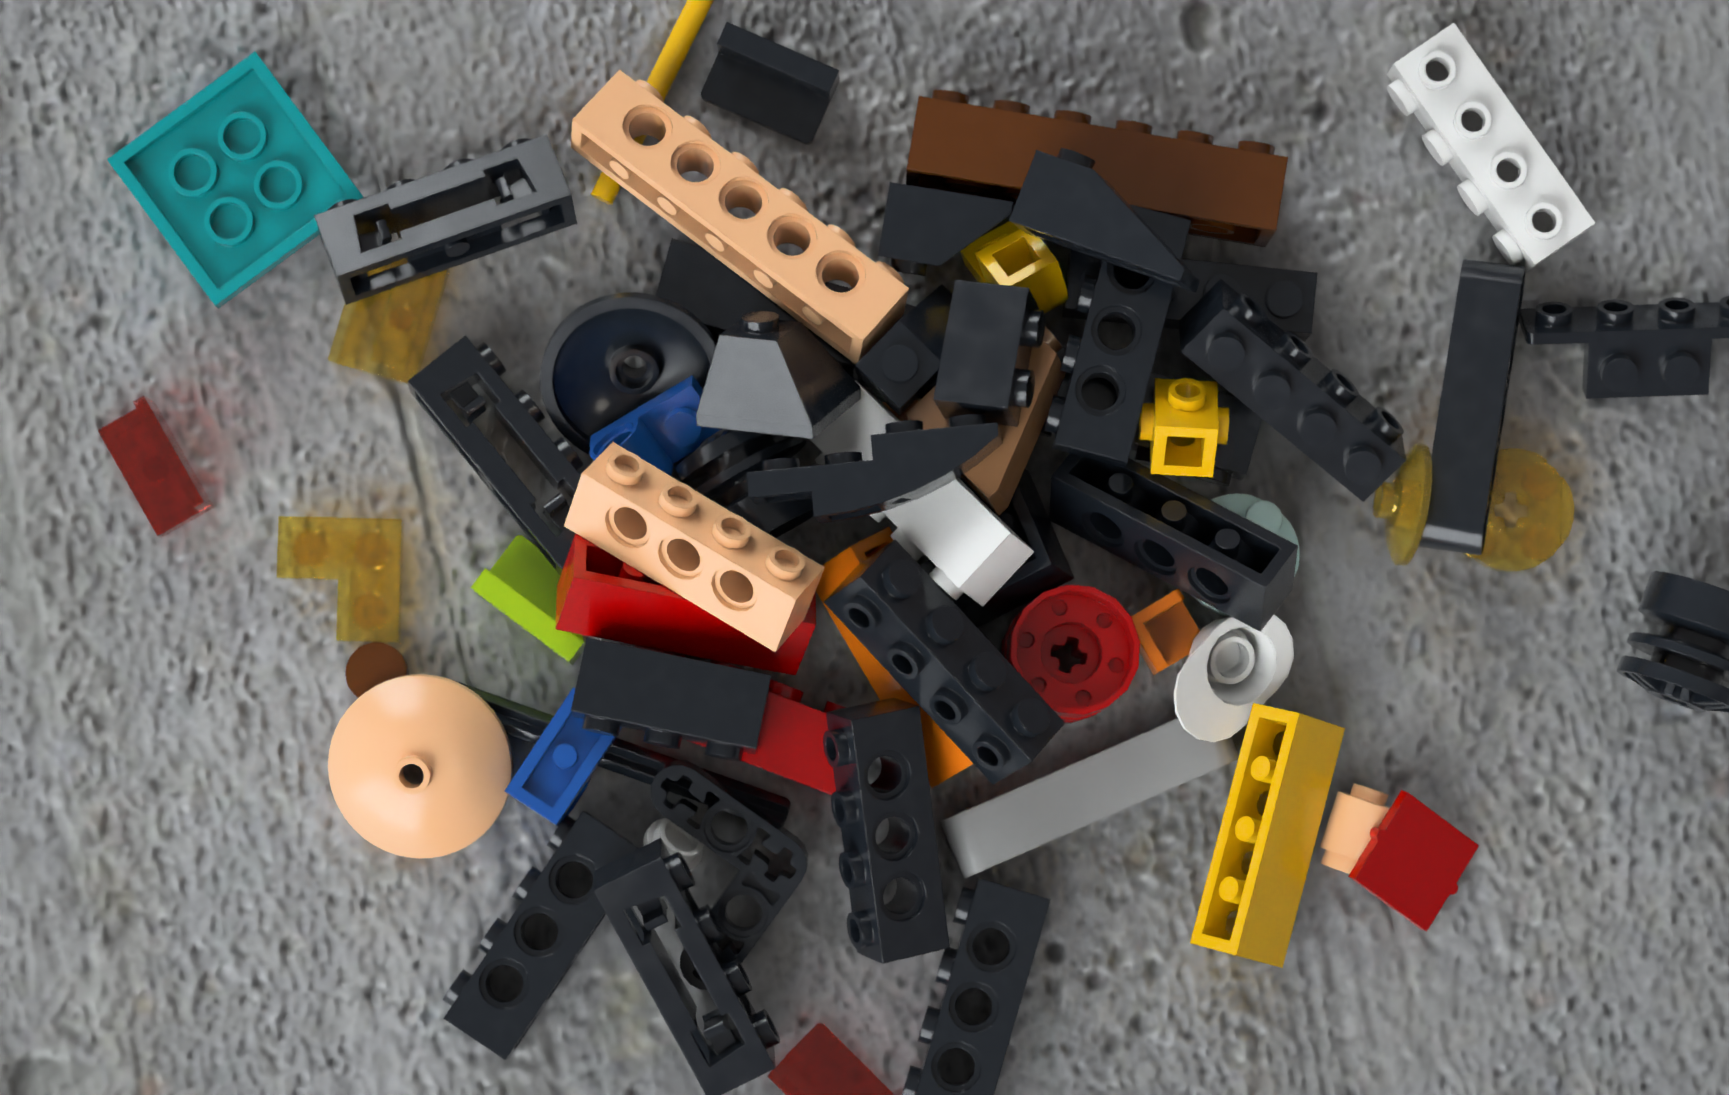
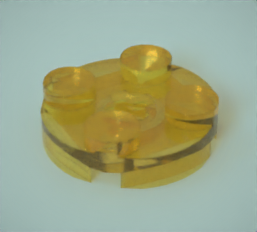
M1508 448L1499 450L1482 555L1463 553L1465 556L1477 561L1485 568L1509 573L1532 569L1555 554L1570 534L1574 520V501L1569 485L1563 476L1560 477L1556 469L1547 463L1549 461L1537 453L1524 449ZM1508 493L1516 495L1518 505L1527 506V517L1518 518L1515 528L1506 527L1504 519L1495 516L1494 512L1495 505L1502 504L1505 500V494Z

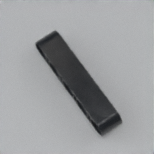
M1463 260L1423 505L1419 547L1482 555L1522 306L1526 273L1525 266Z

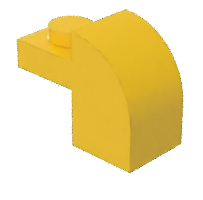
M1010 221L981 236L960 251L965 266L977 282L1029 288L1039 310H1044L1045 313L1068 300L1067 287L1056 257L1042 239L1026 234Z

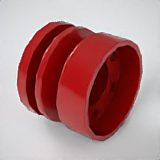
M1067 584L1041 593L1011 621L1001 641L1000 653L1065 723L1071 724L1097 715L1128 690L1139 667L1140 640L1132 617L1116 598L1092 586ZM1065 643H1068L1072 646L1071 656L1080 659V664H1074L1064 673L1059 670V659L1051 656V652L1057 651Z

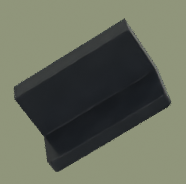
M726 22L717 42L718 55L701 91L702 99L705 102L802 144L810 145L816 136L840 81L839 70Z

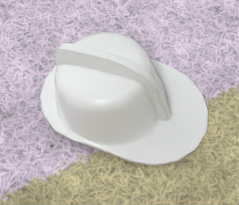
M1273 615L1260 632L1230 616L1216 619L1200 630L1193 639L1188 659L1178 673L1174 689L1175 713L1183 729L1199 740L1217 742L1228 739L1247 724L1253 703L1263 705L1278 690L1288 677L1294 659L1293 638L1282 620Z

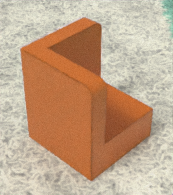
M1180 589L1172 591L1131 616L1140 640V654L1153 676L1189 655L1193 639L1200 632V629L1183 603L1185 597Z

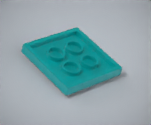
M255 51L107 159L218 309L320 235L314 215L327 211L337 202L347 199L359 200L364 198Z

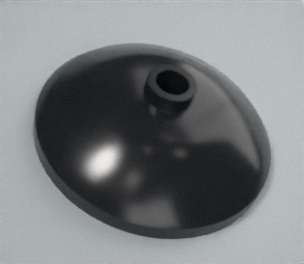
M638 292L616 293L596 298L571 312L558 325L547 343L540 372V388L545 408L561 434L574 446L589 454L591 435L691 375L694 376L702 389H704L717 342L699 318L683 306L666 298ZM630 356H638L646 364L640 368H632L624 360Z

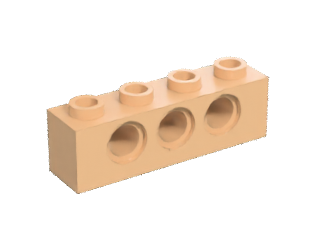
M614 442L582 472L564 527L774 652L780 648L804 620L825 568L800 553L797 549L786 545L749 523L743 517L732 513L695 491L692 487L678 481Z

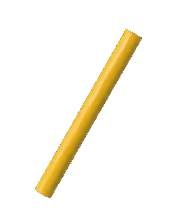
M714 0L686 1L647 80V83L660 93L663 100H665ZM647 135L637 136L633 140L642 145ZM601 172L591 195L607 204L613 205L622 186L604 172Z

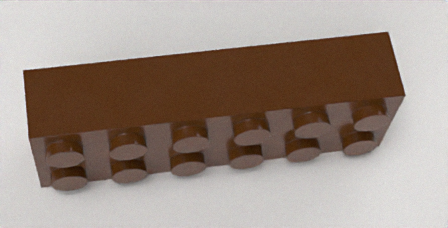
M933 90L932 98L923 96L918 98L906 171V185L1012 201L1013 206H1015L1036 150L1057 157L1060 148H1065L1095 161L1093 170L1108 181L1128 204L1191 220L1188 235L1266 247L1277 230L1288 157L1274 155L1275 147L1273 145L1256 141H1239L1237 149L1213 145L1214 137L1212 135L1188 130L1177 131L1176 138L1152 135L1153 127L1151 125L1129 120L1116 121L1115 128L1092 125V117L1090 115L1069 110H1056L1054 118L1030 114L1031 107L1029 105L1009 100H995L993 108L968 104V95L949 90Z

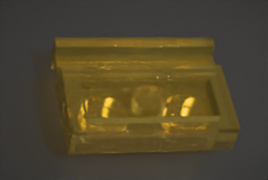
M404 258L368 272V275L370 276L408 263L407 259ZM449 269L347 305L344 304L328 361L408 385V380L421 369L450 273Z

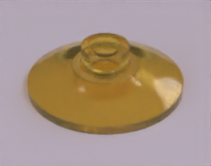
M1415 443L1405 454L1406 461L1395 471L1391 482H1384L1376 489L1373 500V516L1384 519L1388 551L1392 562L1399 566H1406L1413 559L1419 547L1429 511L1432 490V458L1429 447L1420 443Z

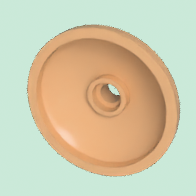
M411 674L395 677L377 684L361 695L347 709L340 719L331 741L328 772L331 790L341 813L354 830L364 839L395 855L410 858H434L445 856L467 847L480 838L493 825L502 812L509 796L505 789L513 779V755L502 722L494 710L478 694L448 678L427 674ZM407 764L419 766L424 774L423 782L419 784L408 782L403 774L404 766Z

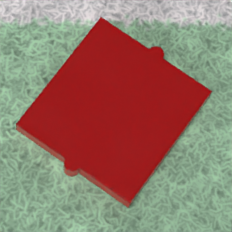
M1401 790L1379 827H1373L1370 830L1371 840L1348 877L1419 929L1427 932L1448 896L1457 893L1458 885L1456 883L1479 845L1409 792Z

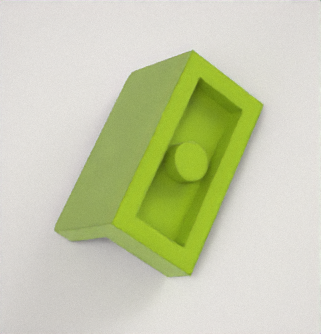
M522 535L516 536L489 571L485 568L470 588L571 665L575 663L584 651L585 642L581 634L555 629L557 585L560 575L532 542Z

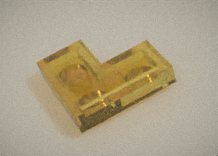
M278 516L277 578L338 580L336 641L400 643L404 520Z

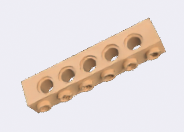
M619 69L572 119L571 148L783 310L799 322H802L804 326L854 364L903 316L909 288L904 285L902 277L893 267L882 261L875 263L856 248L854 241L844 230L832 224L826 226L810 214L804 202L795 193L786 188L777 189L761 177L756 166L746 156L739 152H728L712 140L709 131L701 122L691 116L682 117L667 106L660 93L646 81H634ZM649 135L655 137L660 142L655 145L644 146L633 139L637 136ZM688 171H697L704 174L707 179L701 182H691L684 179L681 174ZM736 207H744L750 209L756 215L748 219H740L730 214L729 210ZM790 243L799 246L804 252L791 256L780 252L776 247L781 244ZM831 280H841L848 283L852 290L843 293L835 292L824 283Z

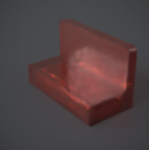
M142 396L133 401L136 409L102 427L98 432L156 535L162 538L210 511L214 506L156 403L146 396Z
M817 1023L776 1065V1068L767 1075L785 1095H895L823 1023Z

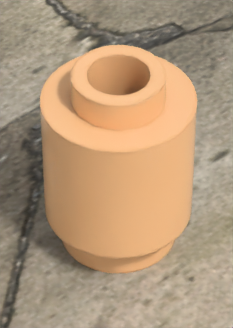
M1353 783L1350 794L1341 791L1337 792L1320 847L1325 849L1321 864L1348 874L1351 873L1371 840L1370 830L1373 827H1379L1390 807L1385 806L1389 794Z

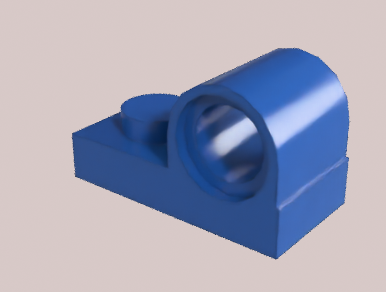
M691 375L591 435L589 454L594 461L614 442L671 476L675 462L694 452L702 441L721 429L697 426L696 413L703 389L694 376Z
M574 687L505 789L507 794L556 826H559L566 815L571 813L587 788L592 773L616 739V736L593 733L582 729L584 719L573 717L571 713L576 689Z

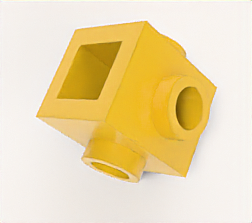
M1155 378L1153 402L1143 403L1139 417V440L1150 441L1151 474L1213 477L1217 444L1227 445L1229 432V407H1218L1217 382L1198 381L1191 378Z

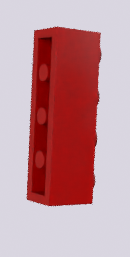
M578 534L574 535L557 585L556 630L795 676L816 626L815 591L804 620L780 648L774 652Z
M635 645L636 648L686 657V654ZM712 659L710 663L742 669L727 662ZM771 680L756 754L743 752L741 761L832 795L836 791L834 771L827 761L823 747V736L828 731L826 712L846 707L827 701L822 712L800 703L804 692ZM689 741L706 748V744Z

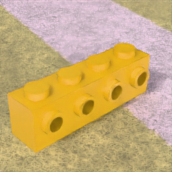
M1253 703L1194 925L1191 944L1283 968L1345 728L1298 712Z

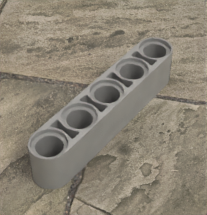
M1177 718L940 821V824L965 879L1238 760L1239 752L1232 737L1217 742L1196 739L1183 729Z

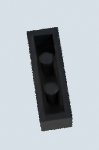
M587 637L571 713L573 717L584 719L582 729L586 731L618 737L620 727L644 731L643 742L680 749L683 739L706 744L705 755L741 762L743 752L756 754L771 684V675Z

